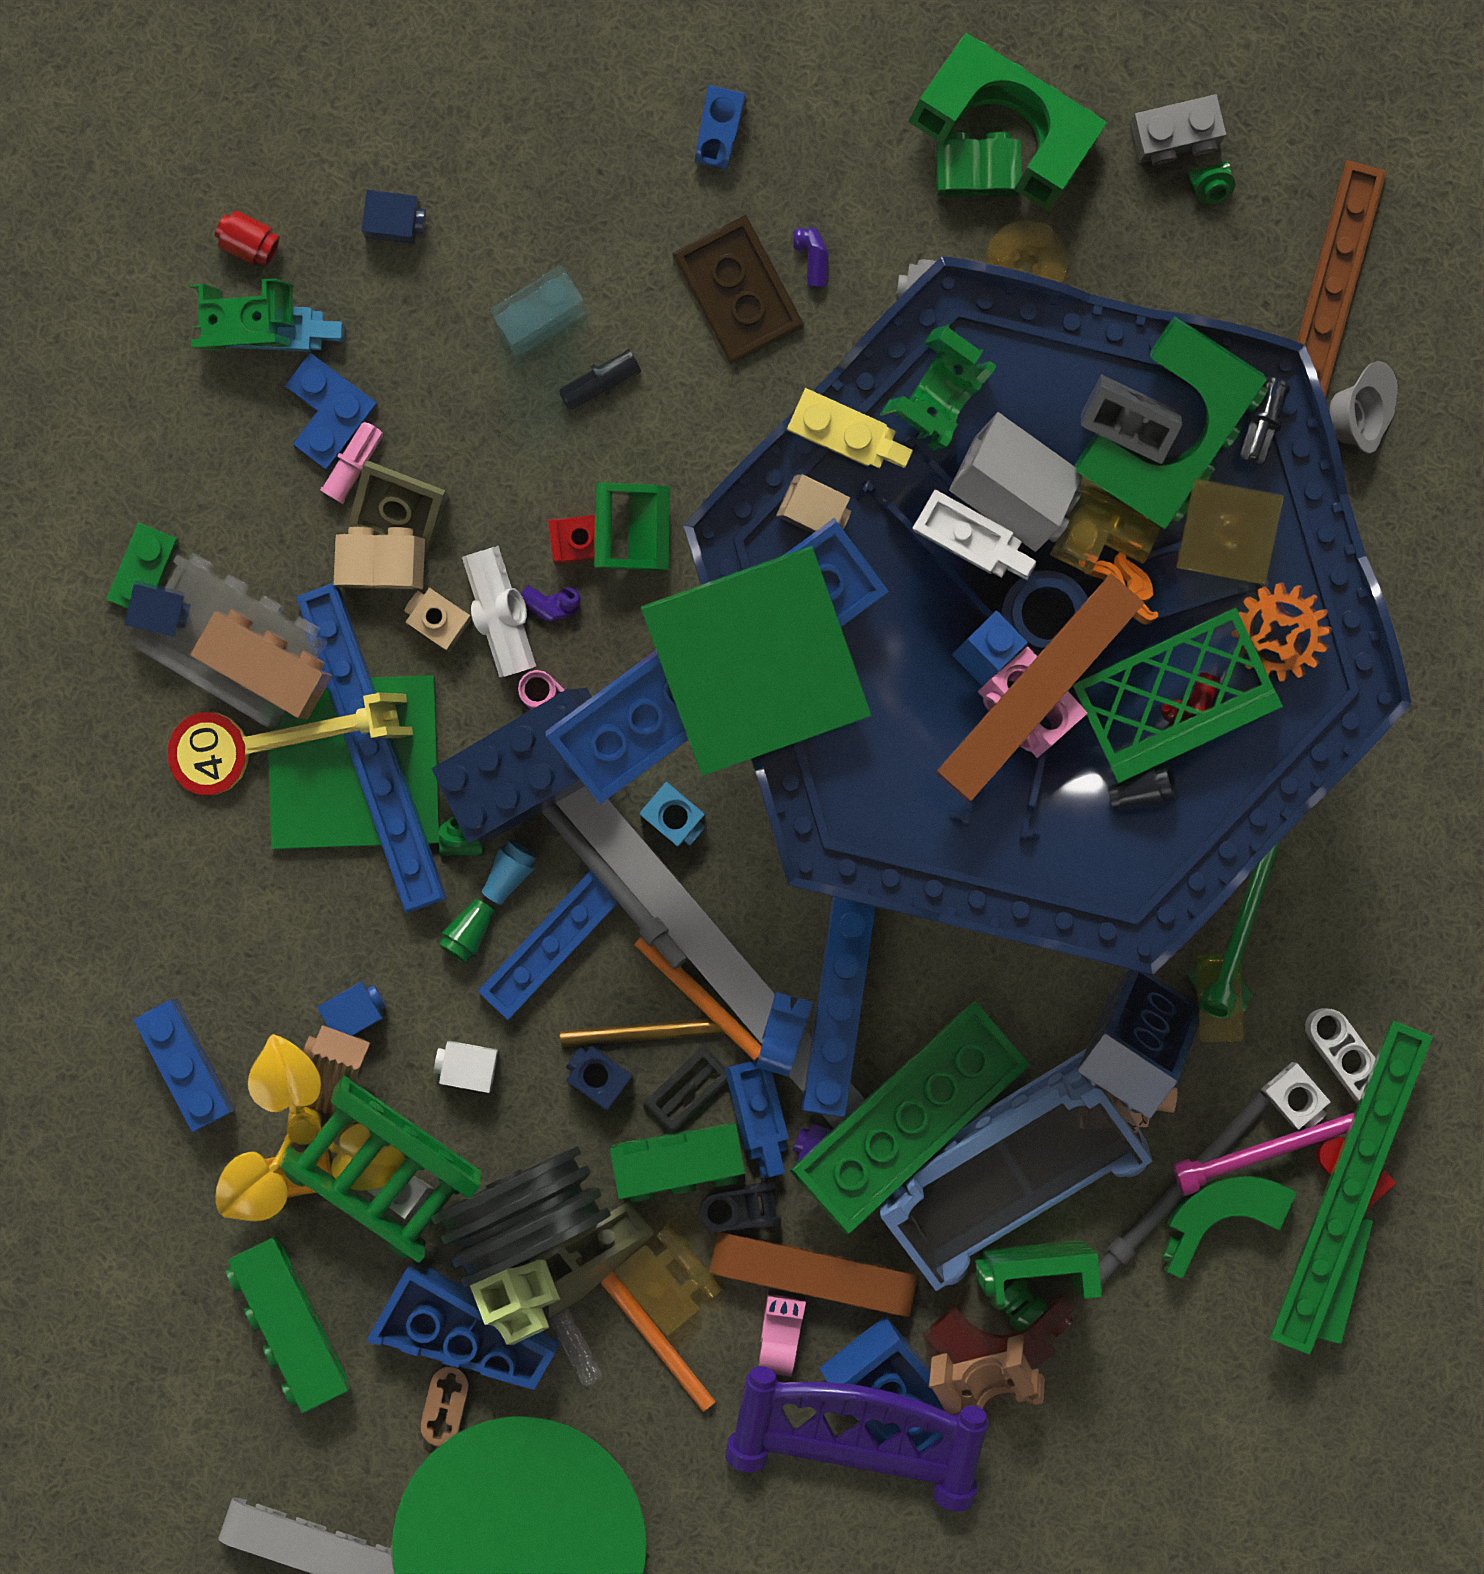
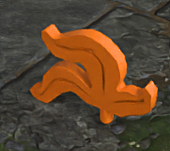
M1123 551L1115 556L1114 565L1103 560L1094 562L1085 555L1079 560V566L1085 574L1105 580L1112 573L1124 585L1125 579L1127 587L1144 603L1153 596V586L1150 578L1143 570L1128 561L1126 553ZM1143 604L1133 618L1144 625H1148L1158 618V612H1151Z

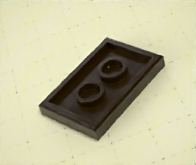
M747 215L672 253L730 365L804 327L799 313Z

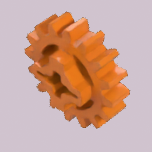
M1278 583L1272 595L1268 588L1264 586L1258 589L1259 601L1250 596L1243 601L1249 609L1248 613L1239 612L1268 676L1275 670L1277 671L1279 681L1287 680L1289 670L1291 669L1298 678L1305 675L1303 663L1315 668L1319 665L1320 661L1314 653L1316 651L1326 652L1329 649V645L1321 641V636L1331 633L1332 627L1323 626L1320 623V619L1324 618L1328 611L1327 609L1315 611L1312 606L1316 603L1318 597L1314 594L1304 600L1301 598L1302 586L1300 585L1295 586L1289 594L1286 593L1284 583ZM1279 602L1294 605L1303 614L1297 616L1286 612ZM1262 611L1261 616L1264 622L1260 632L1253 636L1254 621L1258 613ZM1276 621H1278L1280 626L1299 624L1298 627L1291 630V633L1286 636L1287 643L1282 637L1265 640V637L1272 634V631L1278 627ZM1310 628V641L1302 654V647L1299 642L1303 632ZM1237 630L1232 631V637L1239 638ZM1242 645L1239 654L1247 653L1244 645ZM1266 648L1277 652L1281 660L1284 661L1273 660L1265 656L1260 650ZM1248 665L1245 666V667L1248 668V669L1253 668V667L1248 666Z

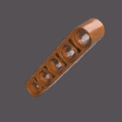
M729 1231L717 1232L709 1268L710 1273L723 1277L909 1317L912 1313L920 1276L911 1271L899 1272L895 1271V1268L870 1262L858 1263L854 1262L852 1258L829 1253L817 1254L813 1253L811 1249L783 1243L782 1246L772 1244L770 1240L741 1234L740 1237L731 1235Z

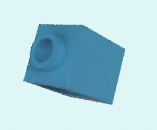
M668 782L664 783L639 813L677 847L683 841L690 846L706 827L700 822L705 814ZM679 805L687 811V823L680 829H671L663 821L664 812L670 806Z

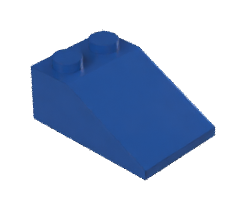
M886 1315L820 1367L827 1382L885 1390L924 1402L945 1411L934 1390L929 1388L930 1368ZM876 1419L866 1422L874 1439L880 1444L901 1429L896 1423L883 1424ZM918 1427L908 1430L918 1451L926 1450L943 1436L938 1431L925 1432Z

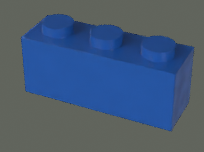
M171 999L133 1019L192 1132L235 1111L178 999Z

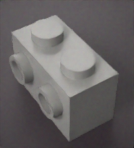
M1217 94L1134 114L1130 122L1139 163L1152 161V165L1172 162L1177 159V154L1192 151L1194 156L1213 152L1218 149L1217 145L1221 144L1226 136Z

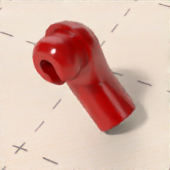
M1204 672L1199 673V676L1220 683V678ZM1197 681L1192 696L1189 697L1186 705L1201 711L1211 708L1218 688ZM1174 699V700H1173V701H1176V702L1181 703V701L1178 700V699ZM1164 703L1161 710L1162 717L1165 721L1169 722L1170 726H1173L1179 708ZM1184 710L1180 722L1196 714Z

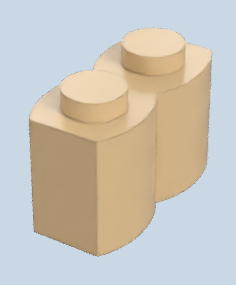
M349 527L348 534L336 535L334 585L343 588L423 589L425 539L413 536V529L390 527L388 528V535H374L373 528Z

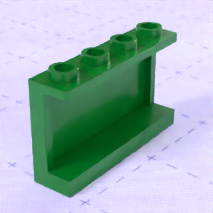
M1083 1240L982 1249L983 1259L975 1260L977 1284L980 1285V1289L983 1290L986 1297H990L997 1307L1006 1306L1004 1281L1018 1278L1069 1274V1283L1084 1299L1102 1297L1098 1253Z

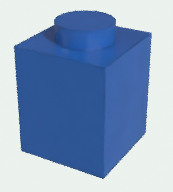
M996 610L952 656L984 686L1028 642Z
M362 981L321 1004L317 1009L329 1028L354 1036L384 1019L385 1017L381 1009L387 1007L375 985L368 988L365 982Z

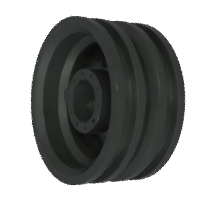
M578 1146L557 1154L522 1172L518 1169L487 1184V1189L474 1194L471 1198H466L431 1216L434 1224L443 1222L448 1231L440 1236L443 1243L456 1244L460 1242L463 1248L451 1260L455 1267L464 1265L468 1273L461 1278L464 1287L482 1281L546 1251L611 1216L608 1207L599 1210L595 1200L602 1196L599 1188H586L582 1190L580 1183L585 1181L591 1172L588 1165L579 1168L574 1158L581 1154Z

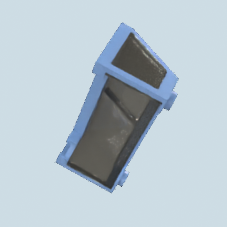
M1086 1049L976 1115L879 1206L882 1220L936 1291L946 1285L956 1284L965 1277L970 1264L969 1256L1110 1171L1117 1177H1134L1141 1173L1147 1164L1152 1162L1146 1139L1120 1099L1105 1089L1095 1088L1086 1081L1084 1075L1077 1071Z

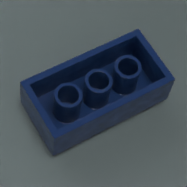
M588 688L566 689L432 768L468 844L490 841L585 786L546 737L545 731L589 700L592 696Z
M1129 969L1106 1001L1077 1071L1084 1075L1086 1081L1095 1088L1105 1089L1119 1098L1128 1110L1134 1113H1141L1151 1119L1180 1078L1203 1011L1199 1006L1152 975Z

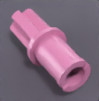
M363 422L344 453H338L337 457L340 460L320 491L344 504L345 498L362 472L364 463L370 459L383 437L381 430L370 423Z

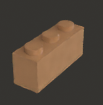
M233 609L230 610L228 615L214 611L190 655L293 716L308 720L332 678L331 674L322 670L325 662L306 651H302L300 656L286 649L289 641L269 630L264 635L250 628L254 622L253 620Z

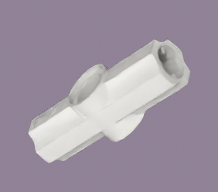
M499 546L463 556V563L475 598L471 605L472 619L478 631L487 636L499 677H505L536 667L523 626L527 618L526 605L519 591L511 587Z

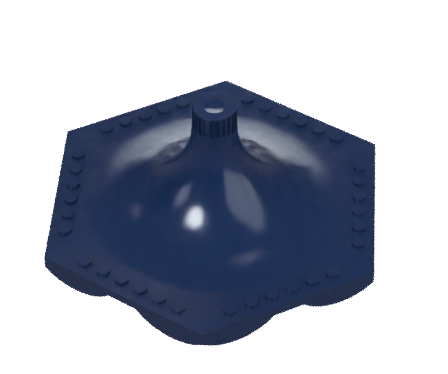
M942 256L901 295L856 343L836 368L813 390L822 396L887 424L886 427L895 430L896 433L892 441L913 450L907 466L902 468L883 460L880 469L872 465L867 467L787 431V428L795 412L794 410L723 480L683 525L700 585L781 557L812 535L776 517L794 476L803 474L850 497L846 508L851 510V513L843 530L889 591L841 627L872 716L751 759L787 885L1135 971L1154 974L1206 923L1268 852L1368 753L1411 705L1408 681L1396 634L1378 581L1365 554L1347 493L1342 459L1332 419L1306 346L1272 333L1231 322L1186 313L1154 310L1092 295L1072 286L1026 272L977 261ZM1174 316L1263 373L1266 378H1276L1271 393L1272 396H1275L1280 380H1283L1290 386V392L1286 397L1279 419L1282 422V427L1280 431L1274 434L1266 462L1262 466L1255 465L1253 467L1240 460L1239 454L1249 427L1246 418L1252 412L1247 409L1237 423L1242 426V429L1234 443L1228 449L1221 446L1212 460L1217 464L1214 472L1203 486L1196 483L1187 497L1192 501L1187 512L1178 523L1171 520L1166 529L1082 476L1077 487V491L1081 493V496L1073 509L1065 515L1069 523L1061 536L1055 542L1048 539L1036 552L1024 543H1021L1018 548L1019 552L1036 560V566L1028 580L1007 569L1002 578L994 573L990 574L913 531L916 521L934 490L981 514L950 492L949 489L973 439L997 412L1075 467V463L1095 435V432L1081 426V412L1101 374L1181 412L1182 427L1165 459L1178 456L1191 448L1199 439L1204 429L1206 420L1204 399L1191 384L1151 359L1149 354ZM950 325L949 328L977 349L984 350L974 365L977 366V364L991 361L997 367L983 383L979 391L974 393L961 409L956 419L958 425L953 432L952 440L948 446L933 450L928 446L932 439L931 436L918 439L920 431L896 414L890 413L883 416L880 414L889 400L902 396L910 399L938 354L925 345V341L933 329ZM1121 551L1125 552L1126 559L1143 570L1150 578L1153 586V596L1144 604L1151 612H1158V618L1154 622L1144 625L1132 617L1077 681L1235 607L1238 612L1248 613L1249 609L1243 601L1249 596L1259 601L1258 589L1264 586L1268 588L1272 595L1278 583H1284L1286 593L1289 594L1295 586L1300 585L1302 586L1301 598L1305 600L1314 594L1318 597L1316 603L1312 606L1315 611L1327 609L1328 614L1320 619V623L1323 626L1332 627V632L1321 636V641L1329 645L1328 651H1316L1314 653L1320 661L1319 665L1313 668L1303 663L1305 675L1299 678L1293 673L1292 669L1289 670L1288 678L1285 681H1279L1277 671L1275 670L1269 676L1283 705L1282 708L1158 765L1159 767L1169 765L1177 785L1178 800L1169 802L1168 807L1125 809L1118 812L1113 809L1108 787L1118 784V781L1087 715L1038 758L1031 751H1026L1019 746L970 803L966 802L935 774L989 712L983 702V697L977 692L983 686L952 654L997 610L1028 642L1009 662L1026 647H1029L1038 656L1104 581L1083 572L1079 566V560L1084 555L1094 562L1103 560L1114 565L1115 556ZM1279 602L1286 612L1297 616L1303 614L1294 605ZM1262 611L1258 613L1254 621L1253 636L1260 632L1264 622L1261 616ZM1232 620L1214 628L1208 646L1233 654L1238 638L1232 637V631L1236 630ZM1276 621L1278 627L1272 631V634L1265 637V640L1282 637L1287 643L1286 636L1291 633V630L1298 627L1299 624L1280 626L1278 621ZM1310 628L1303 632L1299 642L1302 647V654L1310 641ZM1207 632L1191 640L1203 643ZM1181 643L1173 647L1167 665L1192 673L1201 649ZM1266 648L1260 650L1265 656L1273 660L1284 661L1281 660L1277 652ZM1166 651L1150 659L1162 663ZM1206 651L1197 675L1199 676L1201 672L1212 674L1220 678V684H1222L1231 659ZM1247 653L1238 655L1239 657L1250 659ZM1236 661L1227 686L1245 692L1260 685L1261 682L1254 667L1248 669L1245 667V664ZM1145 662L1134 665L1126 684L1151 692L1160 668ZM1125 670L1109 678L1121 682ZM1165 670L1156 694L1168 699L1182 701L1190 678ZM1007 681L1008 688L1013 685V681ZM1100 681L1085 688V691L1093 706L1110 711L1119 687ZM1197 681L1194 682V685H1193V688H1192V690H1191V693H1190V696H1189V697L1192 696V693H1193V690H1194V687H1195V684H1196ZM1072 685L1068 692L1082 706L1076 694V691ZM1124 689L1116 714L1140 722L1149 698ZM1217 689V692H1216V695H1215V698H1214L1212 707H1213L1214 704H1215V701H1216V698H1217V695H1218L1220 689ZM1225 691L1221 703L1237 695ZM1157 700L1153 701L1145 723L1146 725L1160 730L1170 727L1169 722L1165 721L1161 714L1164 703ZM1096 713L1104 729L1108 717ZM1044 717L1040 722L1041 726L1051 730L1049 719ZM1113 719L1107 738L1114 752L1132 745L1138 727ZM1143 730L1140 740H1143L1155 733Z

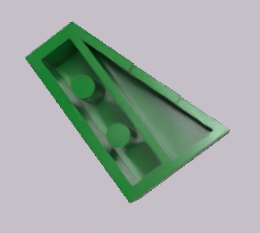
M736 1122L615 1143L610 1147L618 1199L629 1197L630 1202L655 1198L654 1192L671 1189L672 1195L692 1192L696 1190V1184L712 1181L713 1187L738 1183L737 1175L745 1174Z

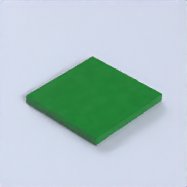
M812 546L641 606L701 776L872 716Z
M435 676L371 677L376 693L406 694L407 702L396 704L399 726L412 727L413 735L392 738L428 844L439 843L438 781L432 771V768L438 765ZM327 687L308 720L297 718L267 700L268 732L337 718ZM344 734L268 750L271 849L382 845Z

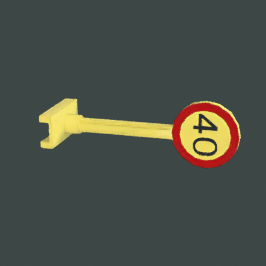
M375 693L363 696L365 708L358 709L356 714L247 737L231 718L217 712H199L185 718L174 729L168 743V764L174 778L185 789L198 795H218L232 789L243 777L248 764V756L251 753L360 731L362 734L370 733L371 738H402L413 735L412 727L399 726L396 704L407 702L406 694Z

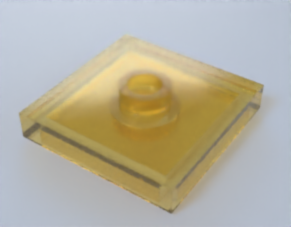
M1194 478L1176 567L1265 585L1284 496Z

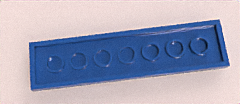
M835 518L786 553L789 554L809 546L813 547L841 627L889 592ZM656 650L545 731L546 737L599 804H602L688 740Z

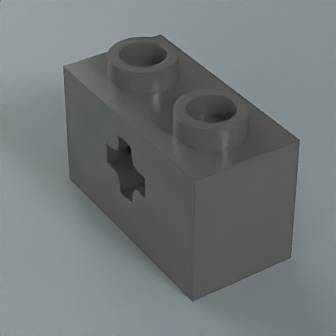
M1101 374L1081 412V426L1162 464L1182 427V416L1180 411Z

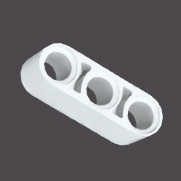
M1328 1008L1317 1009L1307 1017L1305 1032L1358 1105L1376 1058L1343 1014ZM1328 1015L1334 1019L1336 1031L1331 1038L1322 1039L1317 1033V1023L1322 1017ZM1350 1050L1357 1051L1361 1057L1360 1068L1353 1073H1347L1342 1067L1343 1055Z

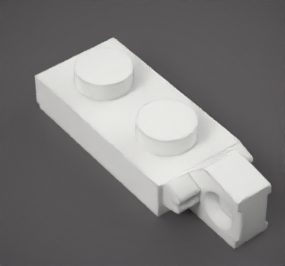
M934 490L913 527L914 532L990 574L994 573L1001 578L1007 569L1028 580L1036 566V560L1018 551L1022 541L1015 538L1013 532L937 490Z

